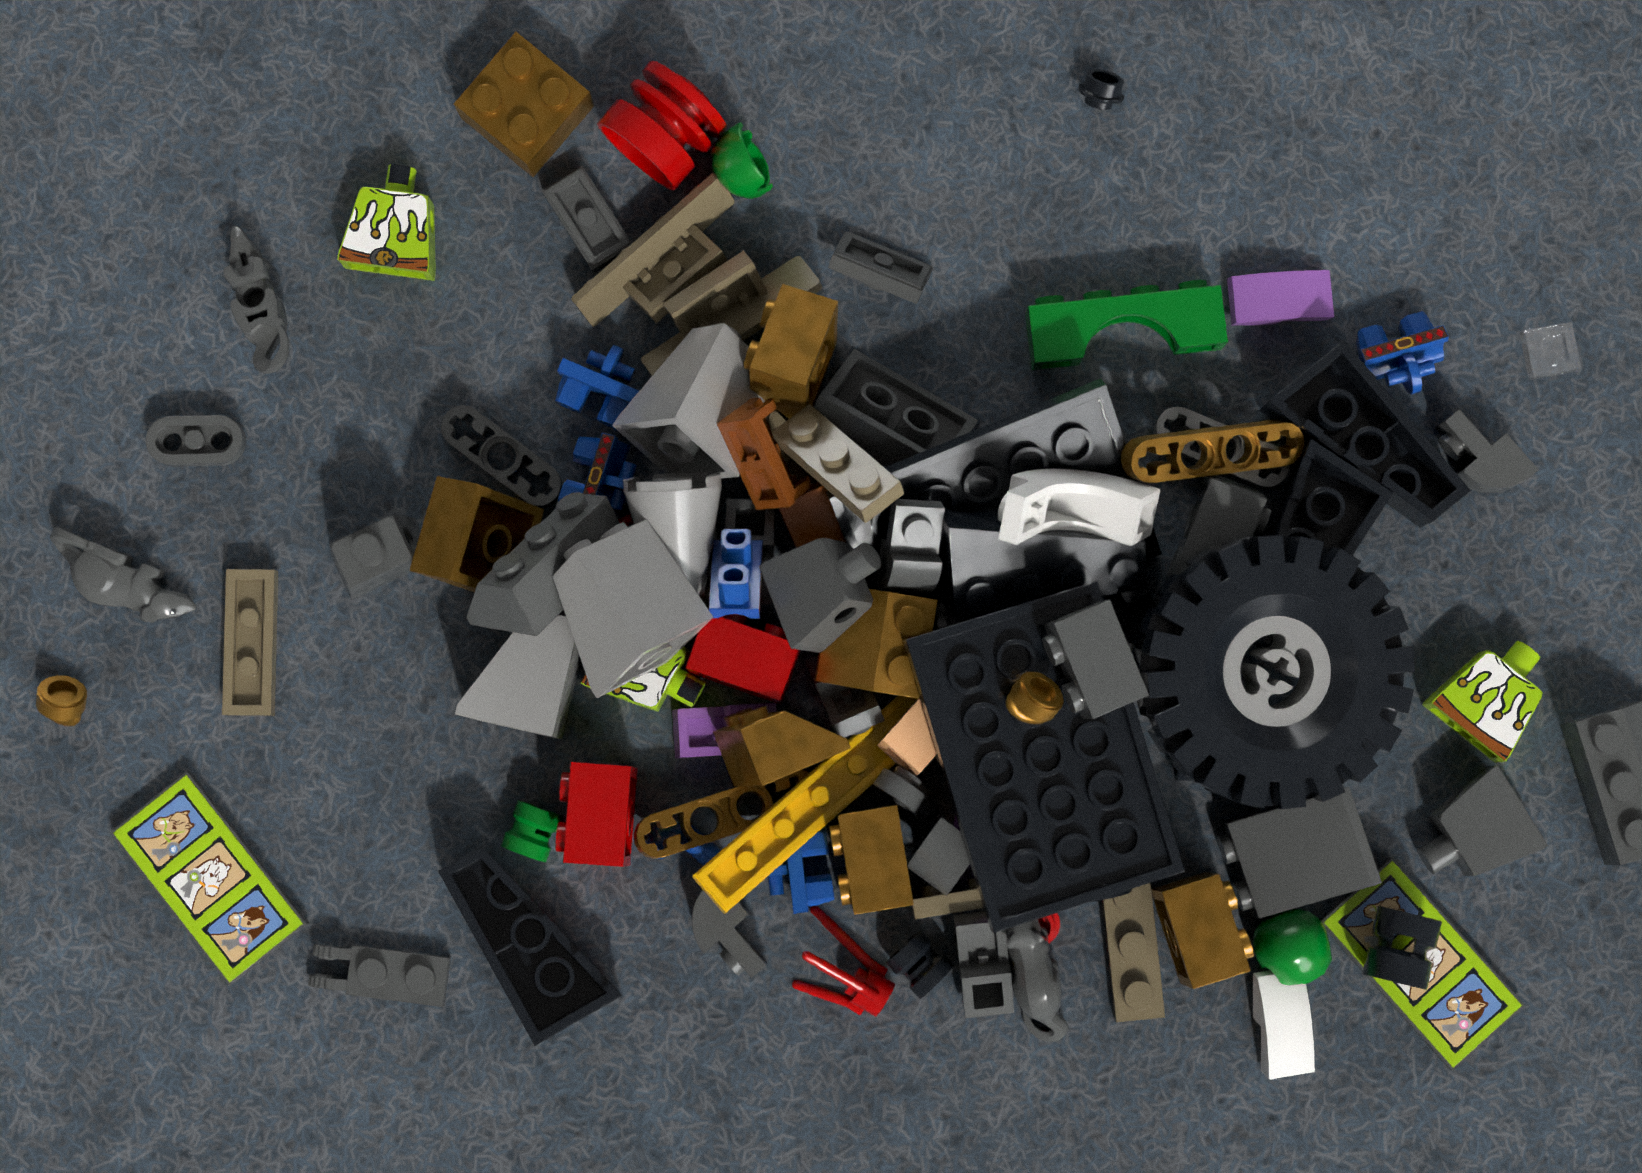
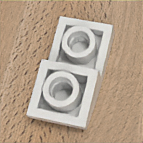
M1271 970L1253 973V1019L1261 1026V1072L1268 1079L1315 1072L1312 1019L1306 984L1289 986L1281 984Z

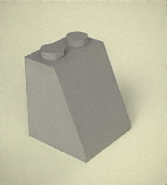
M725 323L693 328L619 414L612 426L665 474L707 472V475L710 476L717 472L721 474V479L739 477V471L717 423L751 398L760 397L750 389V372L744 369V361L749 347L741 340V335Z
M647 519L630 527H627L624 522L617 524L606 531L600 537V540L593 544L589 539L576 543L564 553L563 556L567 561L553 575L591 691L596 698L666 664L713 618Z
M564 610L538 636L513 632L458 702L455 715L562 740L581 661Z

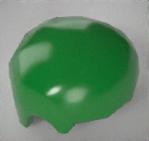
M739 122L717 139L711 150L712 167L719 183L730 193L738 197L754 199L770 191L773 188V184H769V167L763 154L751 141L752 132L750 130L742 131L744 125L742 122Z
M1291 909L1266 916L1253 933L1252 944L1259 965L1262 969L1266 967L1271 970L1281 984L1289 986L1310 983L1323 975L1332 961L1330 942L1325 926L1309 911Z

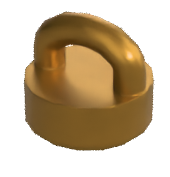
M1026 672L1013 685L1005 703L1009 713L1018 720L1029 724H1042L1053 719L1062 708L1064 699L1061 690L1052 679L1038 672Z
M61 675L48 677L41 681L37 687L36 707L39 713L63 726H75L80 722L87 700L85 686L75 678Z

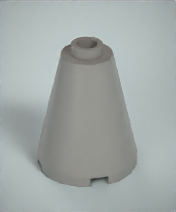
M707 472L655 474L652 481L640 482V476L624 479L623 492L633 524L635 525L647 519L697 594H704L722 487L721 474L717 472L710 476L707 475Z

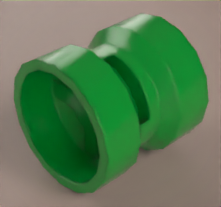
M517 800L512 813L515 818L514 825L511 830L505 832L500 846L546 863L551 851L550 837L553 832L557 831V824L562 822L563 816Z

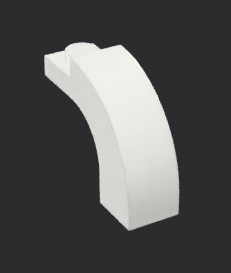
M1036 469L1019 472L1011 476L1009 491H1007L999 505L998 520L1001 521L998 539L1017 545L1041 532L1070 530L1098 535L1132 546L1151 535L1161 489L1118 476L1082 470Z

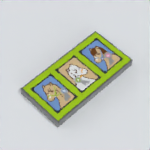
M189 771L185 772L110 832L229 986L235 984L309 924L307 919Z
M1389 857L1377 868L1382 883L1350 892L1327 912L1320 921L1325 926L1327 933L1362 972L1368 947L1376 945L1378 941L1372 934L1378 906L1442 921L1437 947L1427 952V957L1433 963L1427 990L1368 975L1365 976L1449 1070L1454 1071L1525 1005L1393 857ZM1394 934L1391 948L1412 953L1415 938Z

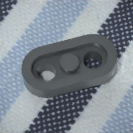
M223 415L166 416L156 420L148 429L146 447L149 454L155 460L171 467L223 466L234 463L242 456L246 448V435L243 428L237 422ZM221 433H227L230 438L229 445L223 450H217L214 445L216 436ZM174 434L180 435L182 439L181 446L175 451H169L166 446L167 439Z
M898 765L893 772L883 768L873 783V786L892 805H897L898 809L925 826L937 810L931 803L934 795L921 785L922 781Z

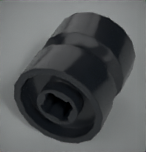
M1378 906L1372 934L1378 941L1376 945L1368 947L1362 974L1427 990L1433 965L1427 957V952L1437 947L1442 921ZM1394 934L1415 938L1412 953L1391 948Z

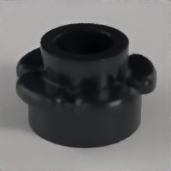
M1089 70L1083 84L1078 86L1079 92L1085 96V103L1100 110L1111 109L1113 104L1123 102L1125 97L1122 94L1124 80L1119 75L1106 70Z

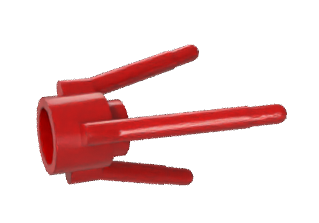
M818 905L810 906V912L867 968V971L858 967L854 974L850 975L809 951H804L802 959L847 985L844 993L849 996L800 980H794L792 987L809 995L847 1007L858 1015L866 1011L876 1017L885 1006L895 987L893 981L884 977L888 969L874 961Z

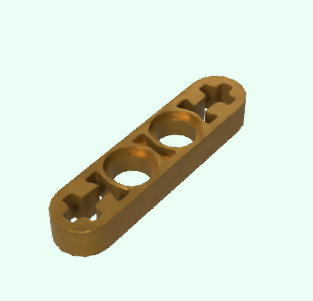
M1279 420L1194 429L1133 438L1125 445L1122 451L1121 464L1129 477L1145 483H1158L1287 466L1300 458L1304 450L1305 441L1299 427ZM1240 435L1245 443V451L1240 459L1231 462L1226 455V445L1233 436ZM1280 435L1286 436V445L1280 446L1278 450L1266 447L1261 448L1259 440L1265 442L1276 441L1280 439ZM1195 440L1200 445L1201 456L1194 466L1187 468L1182 462L1181 453L1188 442ZM1147 452L1158 455L1166 454L1167 462H1149L1146 468L1138 465L1139 458L1146 456Z
M799 770L769 783L772 785V794L789 788L790 778H794L795 783L798 784L809 772ZM765 785L738 786L651 814L637 824L633 835L634 844L645 857L657 859L743 832L755 820H746L739 815L736 804L740 795L751 792L760 798L763 808L759 817L773 806L772 797L765 788ZM698 807L709 808L716 816V827L709 835H700L691 827V814ZM680 814L681 830L688 839V843H680V834L663 840L664 849L658 850L655 843L647 844L645 842L644 835L651 832L650 823L656 822L659 829H665L677 825L672 815Z

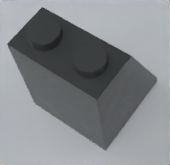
M1344 787L1345 793L1325 802L1310 798L1306 800V807L1283 810L1271 807L1221 823L1224 834L1217 836V841L1225 863L1234 862L1240 881L1233 883V890L1242 911L1249 909L1252 917L1263 918L1382 883L1350 787Z

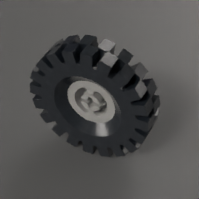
M1283 535L1244 536L1221 542L1222 546L1217 549L1203 550L1185 562L1188 568L1180 575L1171 574L1156 593L1161 597L1156 609L1147 608L1138 631L1146 634L1142 649H1134V660L1149 696L1137 700L1140 715L1149 718L1152 728L1147 732L1159 751L1171 757L1174 761L1171 765L1190 781L1204 786L1205 790L1235 802L1259 808L1273 806L1283 810L1306 807V800L1310 798H1315V800L1320 802L1332 799L1345 793L1342 784L1348 780L1361 782L1378 767V764L1372 759L1379 749L1390 752L1402 732L1401 729L1393 725L1397 713L1409 714L1414 689L1403 687L1404 673L1415 672L1413 646L1402 645L1400 633L1409 630L1400 606L1388 605L1384 597L1390 590L1375 572L1362 571L1358 567L1361 562L1359 559L1341 548H1329L1323 545L1324 541L1307 537ZM1266 635H1272L1273 643L1269 647L1255 648L1249 654L1258 660L1273 662L1272 667L1274 670L1285 676L1299 678L1294 691L1286 699L1274 705H1269V697L1272 694L1286 693L1293 686L1285 681L1269 678V673L1255 664L1243 662L1242 674L1247 683L1246 689L1240 676L1241 662L1245 652L1256 640ZM1295 652L1297 653V655H1298V657H1299L1300 667H1299V663H1298L1297 659L1295 658Z

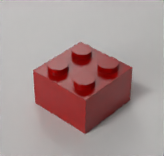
M738 614L712 618L698 632L686 669L691 674L782 705L801 650L790 648L783 628L766 623L764 631L747 626L749 622L747 617Z
M571 762L570 772H562L559 798L560 802H568L566 822H558L555 847L556 852H564L563 863L618 867L631 865L638 768Z

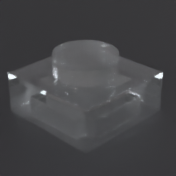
M1572 322L1528 329L1520 333L1529 380L1574 373L1581 369Z

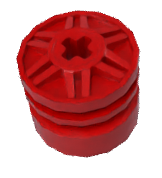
M649 61L642 70L643 76L648 83L640 79H634L630 84L631 91L641 106L638 108L625 100L617 99L598 121L597 125L603 135L621 154L654 181L669 190H675L695 167L694 161L683 146L687 144L701 152H707L712 146L706 134L719 138L727 129V126L720 113L711 105L709 99L693 83L682 75L673 72L665 65L656 61Z

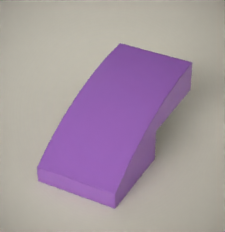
M1330 270L1269 272L1227 278L1231 326L1273 325L1282 321H1322L1334 317Z
M776 703L672 710L675 759L722 756L713 731L727 726L725 717L747 708L754 710L763 706L767 707L768 713L777 712Z

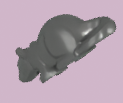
M234 226L230 234V265L223 270L225 279L232 287V290L236 291V299L232 300L230 307L242 332L256 346L253 355L255 369L263 374L274 373L282 368L289 355V339L286 334L288 325L286 310L282 299L276 295L270 282L271 276L268 270H270L272 265L262 257L259 248L248 238L246 233L240 227ZM280 344V348H279L278 352L276 353V355L274 356V358L271 360V357H272L274 351L276 350L277 346Z
M56 526L53 529L50 539L70 564L73 583L78 592L88 601L101 606L127 607L133 611L140 612V619L150 623H154L158 619L177 618L196 610L194 601L186 594L164 590L157 584L155 580L163 578L165 571L143 562L139 569L131 566L133 557L102 544L84 539Z
M1038 919L1008 928L1005 947L1009 948V955L1013 961L1012 987L1016 1000L1022 1009L1023 1021L1030 1033L1036 1038L1047 1042L1059 1041L1067 1034L1068 1024L1058 1012L1062 998L1058 962L1056 959L1050 958L1048 954L1050 950L1048 930L1046 927L1040 926ZM1032 1018L1047 1025L1050 1029L1036 1025Z

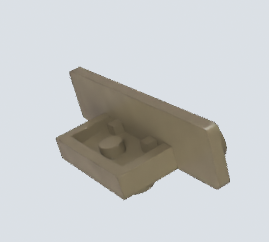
M712 173L703 182L696 185L686 197L669 212L661 216L652 227L629 247L623 249L610 264L594 278L588 280L572 296V302L593 327L599 324L628 297L657 323L668 314L663 305L665 301L727 261L722 250L703 233L708 226L735 202L730 192L719 183L716 174Z
M743 250L663 303L679 333L644 355L641 361L649 374L653 376L693 328L725 323L734 328L741 335V340L744 341L763 328L760 327V322L768 299L776 301L782 284L814 294L822 289V284L801 256L792 258L761 279L752 260Z

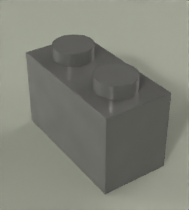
M1110 600L1098 601L1044 624L1048 636L1042 638L1043 645L1051 663L1054 666L1058 664L1061 666L1067 681L1066 684L1062 685V691L1073 713L1079 712L1081 718L1095 719L1149 696Z

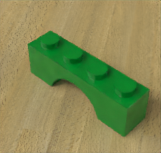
M1191 280L1179 283L1178 290L1160 291L1158 285H1144L1132 288L1130 290L1131 295L1112 297L1110 290H1097L1083 294V300L1064 302V296L1062 295L1035 299V305L1028 306L1025 313L1031 369L1041 370L1078 366L1084 357L1088 342L1094 335L1110 325L1127 322L1141 324L1157 332L1166 341L1174 355L1222 350L1228 343L1221 285L1207 286L1206 280Z

